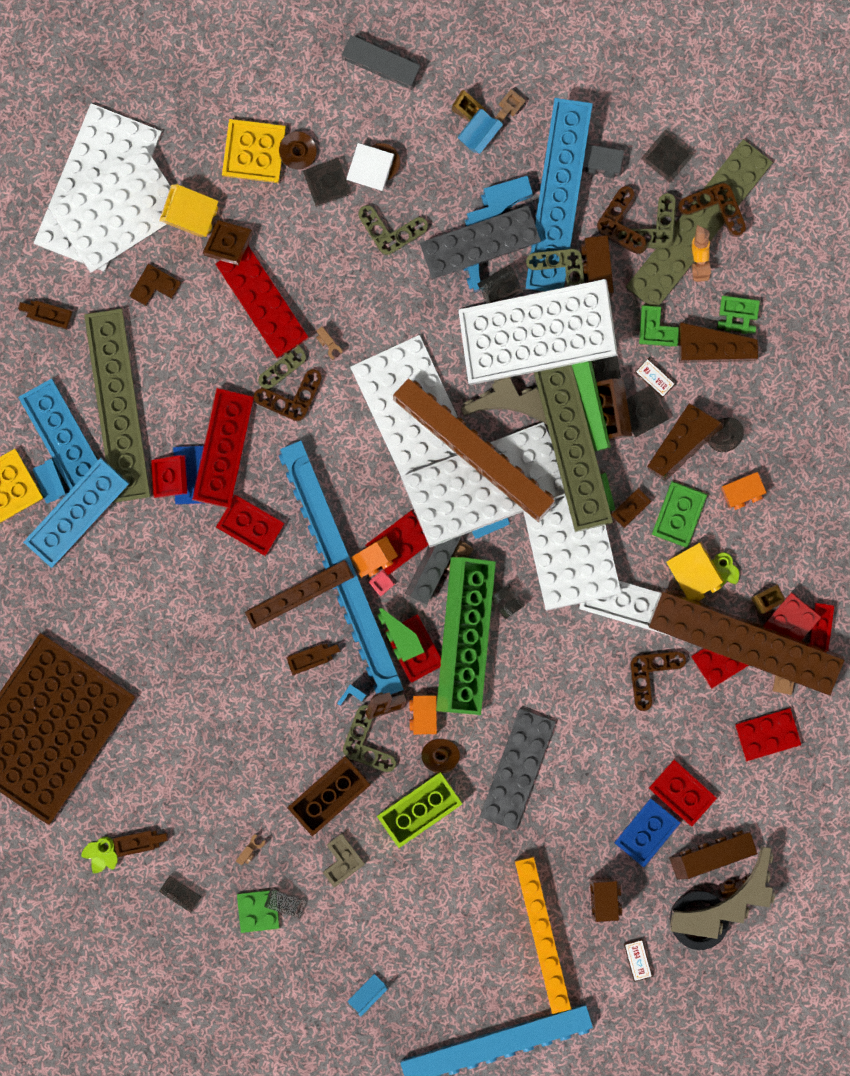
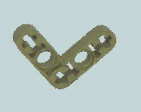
M666 193L659 198L656 229H631L642 236L645 234L651 236L650 241L647 242V248L666 249L672 246L677 208L675 197L672 194ZM668 199H669L670 202H671V203H669V205H668V210H669V212L666 211V206H665V204H664V203L667 202ZM664 217L671 218V222L668 225L661 224V220ZM624 231L619 232L618 239L623 240L622 238H625L627 233ZM664 235H667L668 239L663 243L661 239L664 238ZM630 239V241L634 243L635 248L637 246L642 245L640 241L638 243H635L632 239Z
M365 205L359 210L360 221L379 251L384 255L395 253L425 234L428 230L427 221L422 217H418L390 234L373 207ZM363 211H371V219L374 221V219L376 218L378 221L373 222L368 227L367 224L370 223V221L367 217H362L364 215ZM416 222L424 223L423 230H415V236L412 237L411 231L407 227L411 226L412 230L416 227ZM376 225L381 226L383 229L382 234L379 236L372 233V228ZM402 231L407 232L409 235L408 240L405 242L398 239V234ZM395 236V240L399 244V246L396 247V244L394 243L390 246V251H388L387 249L383 250V243L387 242L389 244L393 242V239L391 237Z
M576 249L532 253L526 259V264L531 270L565 267L567 287L584 284L582 256ZM571 252L578 255V259L575 260V266L580 265V269L573 268L568 270V266H572L571 260L567 259ZM551 254L558 255L559 263L557 265L549 263L548 258ZM542 255H546L545 262L547 267H543V263H538L537 267H533V264L529 263V260L533 258L532 256H536L537 259H543ZM577 271L580 274L578 282H572L569 279L571 272Z
M299 345L294 351L296 354H302V361H293L294 356L291 352L289 355L287 353L284 354V357L259 376L260 387L267 390L273 388L305 363L306 355ZM285 364L288 367V371L285 374H279L277 372L278 365ZM274 370L275 375L278 376L279 379L276 380L274 377L270 380L271 385H263V377L266 376L267 378H269L273 375L270 371Z
M363 705L356 712L343 746V753L352 760L384 772H391L396 767V760L393 756L363 745L372 719L368 720L366 717L364 722H368L367 727L361 723H356L357 719L361 721L362 714H360V711L368 708V705ZM356 726H361L364 729L363 736H354L353 729ZM350 737L355 740H361L360 745L358 743L355 744L357 752L352 753V755H349L348 750H346V747H350L353 742L349 741ZM372 751L375 754L374 761H365V752ZM378 754L383 755L381 757L382 760L390 758L393 766L385 769L383 763L379 762V766L374 765L378 760Z

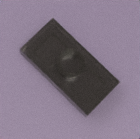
M169 875L159 890L161 894L190 913L202 897L171 875Z
M271 888L264 907L300 919L306 900Z

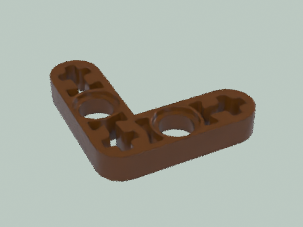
M721 183L687 196L680 201L678 209L681 214L686 216L718 205L727 230L733 237H740L746 230V224L732 189L728 184ZM720 188L727 190L725 197L727 200L731 198L732 201L721 204V202H724L723 195H718ZM704 194L708 195L710 197V203L706 205L702 204L700 202V196ZM693 198H696L699 208H696V205L691 206L690 211L682 208L685 204L684 202L691 204L694 203ZM727 205H732L735 208L733 215L725 213L724 209ZM736 216H738V218L735 221L737 225L742 226L739 230L740 232L732 230V228L734 227L733 220L729 222L728 219H733Z
M624 186L618 190L599 219L597 229L602 236L608 235V239L633 253L641 254L647 248L645 238L620 224L635 201L633 189L629 186ZM629 192L630 198L626 197L624 199L622 194H628ZM615 207L621 209V213L617 216L611 214L612 209ZM607 224H609V227H610L612 230H614V231H613V234H612L611 230H609V229H607V228H606L605 230H603V227H602V226H603V225L606 226ZM619 232H626L627 236L625 239L619 240L617 238ZM632 238L636 243L640 241L642 245L635 248L634 243L630 239Z
M315 369L307 371L293 401L264 388L256 390L254 400L258 405L296 422L302 421L320 386L321 374ZM316 373L318 381H314L311 386L315 387L314 391L309 387L303 386L304 383L309 384L310 379L308 376ZM304 390L309 391L311 394L310 399L307 401H303L300 398V393ZM265 392L267 398L271 399L272 395L275 396L271 407L267 406L269 402L266 400L259 402L257 395ZM277 400L285 402L283 410L275 408L274 405ZM289 403L293 404L291 408L294 410L301 408L302 416L295 418L294 413L290 411L288 415L285 414Z
M670 652L641 655L631 660L633 697L635 707L638 710L647 711L652 706L649 672L674 670L684 667L686 657L683 653ZM669 655V659H674L675 655H678L683 661L679 663V666H676V663H669L670 667L667 668L665 656ZM655 657L663 659V666L661 668L653 666V659ZM637 659H640L641 662H644V666L641 667V672L645 671L646 676H634V672L638 673V668L634 667V663L637 662ZM638 678L646 680V687L644 689L636 687V680ZM648 690V695L644 694V699L648 700L649 703L645 705V708H642L641 705H638V701H641V695L637 696L636 691L644 692Z

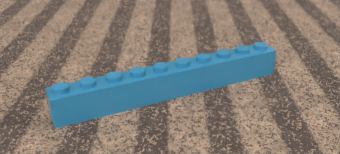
M582 1004L572 1007L571 1010L549 1014L402 1059L400 1064L404 1076H441V1074L445 1073L453 1075L459 1073V1069L467 1067V1069L476 1068L480 1062L492 1063L497 1061V1057L503 1055L505 1058L516 1055V1051L523 1050V1052H528L539 1044L542 1047L553 1044L552 1040L560 1038V1041L570 1039L571 1035L575 1033L579 1035L587 1034L593 1026L587 1006Z

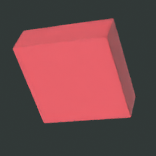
M383 570L368 582L380 597L395 585Z

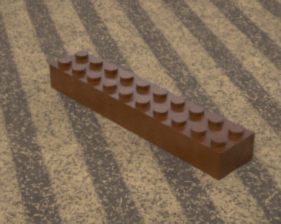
M663 588L648 622V627L829 696L845 661L841 655Z

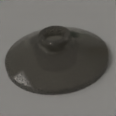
M722 418L718 421L722 423L723 429L717 432L708 441V444L717 452H728L735 449L741 443L744 437V428L735 418Z

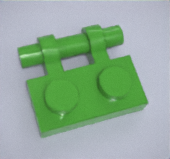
M721 296L719 316H726V321H718L717 328L724 329L726 332L731 330L740 331L741 334L755 333L756 326L749 325V321H757L760 301ZM732 318L743 319V324L732 323Z

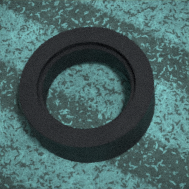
M706 891L688 892L674 903L670 912V923L672 910L683 911L687 905L696 901L707 902L712 906L722 901ZM720 920V923H723L722 934H718V939L708 937L694 939L683 933L673 932V934L680 943L688 948L706 950L722 941L727 933L729 921Z

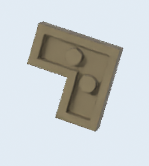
M340 834L326 845L338 861L323 871V874L335 888L364 866L365 863L343 834Z

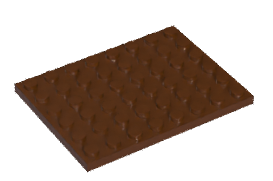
M39 633L0 691V793L46 824L51 825L136 696L44 634Z

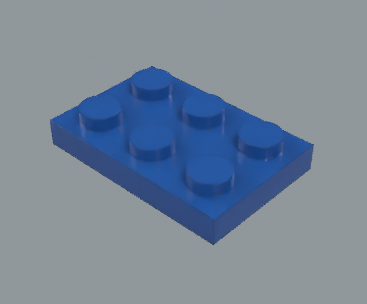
M203 446L173 447L174 456H185L187 494L176 495L175 505L206 504L192 500Z
M650 798L614 843L642 867H645L679 826L680 822Z

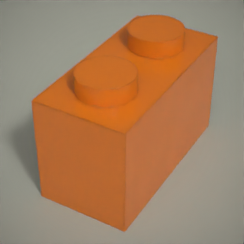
M758 472L721 487L729 509L734 507L735 510L745 507V502L752 500V503L762 500V495L766 494Z
M384 537L350 557L362 578L367 574L371 577L380 572L378 568L381 566L385 569L392 565V560L398 557L388 538Z
M413 696V700H409V711H413V719H409L410 731H413V735L437 734L436 696Z

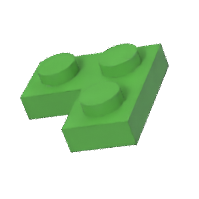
M641 306L639 344L677 347L679 327L660 326L661 307Z

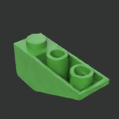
M380 608L381 613L377 615L381 624L386 623L389 631H386L389 641H394L397 647L393 650L398 660L402 659L405 662L424 653L417 635L383 608Z

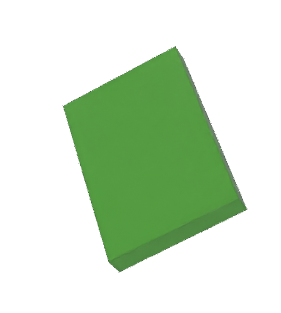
M671 481L651 535L688 548L708 494Z

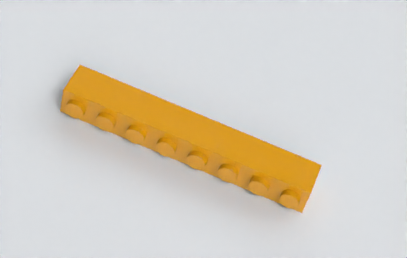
M534 857L515 860L551 1012L554 1014L571 1010Z

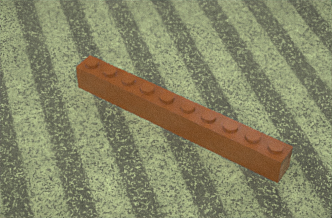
M408 378L393 394L394 402L538 523L554 506L555 500H553L554 497L550 492L540 489L538 487L539 484L532 478L528 479L520 467H514L510 464L508 457L502 453H497L495 447L490 442H484L477 431L474 429L470 430L465 426L466 423L460 417L456 418L451 414V410L447 406H441L436 402V397L429 392L423 391L422 386L417 381H411Z

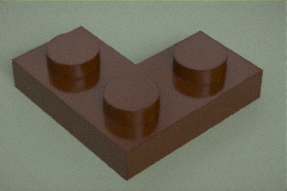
M148 264L129 297L144 306H147L155 290L173 299L181 282Z
M390 692L375 694L371 698L366 710V716L369 720L404 708L407 700L404 694L400 696H391Z

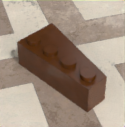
M681 322L678 325L679 363L756 361L758 359V339Z
M689 403L648 464V470L666 481L684 462L697 453V450L723 429L722 423Z
M739 830L733 832L732 837L726 838V836L714 839V843L709 844L706 842L697 845L698 848L691 850L689 848L680 851L679 855L670 857L676 879H690L757 855L751 832Z

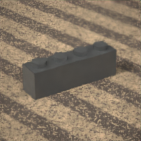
M360 35L350 36L342 53V60L410 90L412 89L420 71L418 61L412 58H402L400 53L393 50L390 52L384 50V47L378 43H368Z
M586 144L582 170H585V173L589 175H596V172L602 173L604 177L614 179L615 176L619 177L624 151Z
M461 536L433 547L428 546L405 592L406 595L424 604H428Z

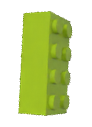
M440 772L378 814L377 818L397 847L400 848L462 805V802Z

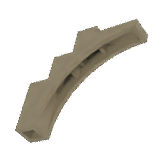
M510 377L493 380V393L487 391L481 394V398L473 401V399L463 403L464 407L461 408L464 417L478 411L490 409L512 410L535 418L548 427L537 388L532 390L530 387L522 391V395L519 396Z
M761 846L757 862L750 876L727 899L705 909L693 911L672 910L669 930L671 932L718 939V934L721 935L723 923H720V920L744 923V919H747L749 914V908L746 907L747 904L770 908V903H774L775 892H772V887L765 886V884L769 883L770 880L768 865L769 863L772 864L773 861L771 848Z

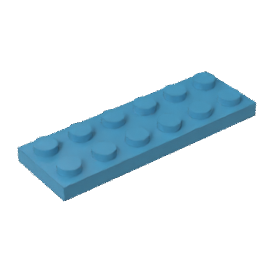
M51 378L18 398L71 490L98 459Z
M100 458L23 543L52 568L129 485V482L105 460Z

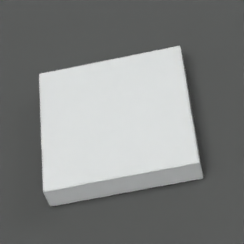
M358 143L346 180L383 191L395 155Z

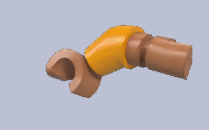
M697 225L695 237L692 240L694 262H697L692 264V276L695 282L708 281L711 274L709 262L710 233Z

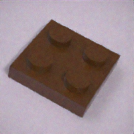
M217 220L203 250V254L210 258L239 265L253 235V231L249 228Z

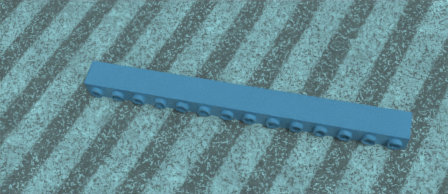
M302 441L280 449L282 454L278 456L282 466L286 465L289 470L286 472L289 483L293 482L296 487L293 490L296 500H301L303 504L300 510L304 519L308 517L310 521L308 529L311 536H316L318 542L315 543L319 554L323 553L325 560L322 563L325 570L346 560L354 575V578L333 588V590L337 588L340 594L337 596L340 607L344 606L347 611L344 617L347 624H352L354 631L351 634L355 643H360L362 649L358 651L362 660H367L369 667H366L370 678L374 677L376 685H373L376 694L390 692L392 695L404 690Z

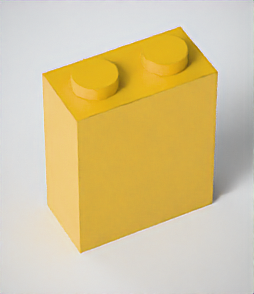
M178 184L171 185L159 221L193 235L207 237L212 229V219L218 211V200Z
M702 542L666 562L684 594L689 599L698 602L705 598L704 593L709 590L713 593L722 588L720 584L724 580Z

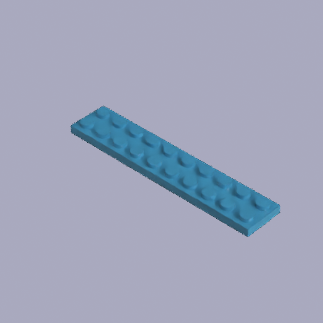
M554 98L535 221L541 243L532 245L530 254L570 249L593 103ZM551 254L548 261L551 265H557L559 257L556 254ZM542 255L543 259H537L536 256H532V260H529L533 267H537L538 263H543V267H547L545 262L546 255ZM565 267L531 270L528 268L525 288L545 292L564 288L566 278Z

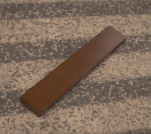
M344 560L249 609L245 614L252 628L255 629L354 578V575L347 561Z

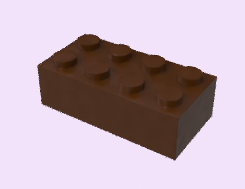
M344 756L291 803L287 809L313 837L371 784L354 764Z

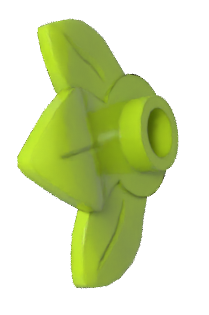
M726 552L718 553L712 561L724 580L720 585L723 587L727 581L736 585L739 581V570L733 565L731 555ZM725 559L727 564L721 565L720 560Z
M102 837L97 842L89 843L81 854L83 858L92 859L91 867L94 874L102 872L106 867L114 870L118 862V857L114 851V841L109 837ZM105 843H107L109 846L107 850H104L103 845Z

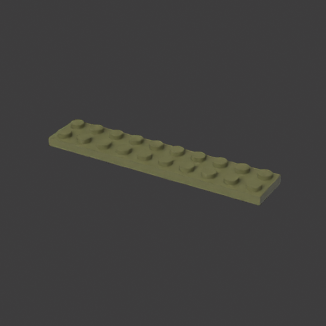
M743 139L703 190L721 183L728 184L739 206L773 162ZM720 188L718 195H723L724 202H721V204L732 201L731 198L727 200L725 197L727 190ZM706 194L701 195L700 202L705 205L709 204L710 197ZM696 199L694 200V203H692L689 206V208L687 209L688 211H690V207L693 205H696V208H699V206L696 203ZM718 205L692 215H682L675 224L672 246L666 249H655L625 288L648 306L659 307L694 263L692 240L695 237L697 225L709 231V241H711L725 224ZM727 205L724 210L727 215H732L735 208L732 205ZM667 235L662 240L663 243L668 239Z
M123 309L84 314L105 459L114 470L129 482V485L112 503L151 498Z
M572 365L534 372L575 533L613 523Z

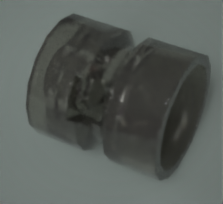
M510 584L492 596V603L495 607H500L499 612L505 620L525 606L520 597H515L516 592Z

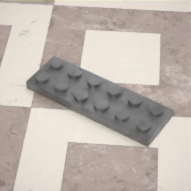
M525 206L420 243V247L431 278L434 280L541 243L529 206Z
M519 708L480 818L516 831L556 723L555 721Z

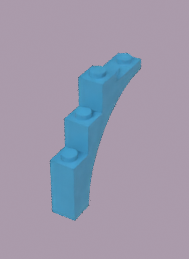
M528 176L484 188V194L481 195L483 205L488 207L467 213V219L464 220L467 227L502 215L518 202L531 198L533 193ZM479 264L463 269L468 271L469 278H466L469 289L473 288L474 293L481 291Z

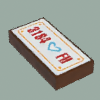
M648 358L634 372L661 398L675 385Z
M643 939L625 943L624 947L633 981L636 982L653 977Z

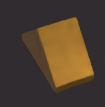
M465 90L460 92L452 105V111L469 122L479 109L487 111Z
M778 584L751 597L759 615L777 607L785 600Z

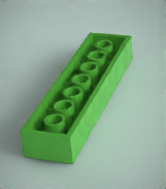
M451 557L436 711L481 715L495 561Z

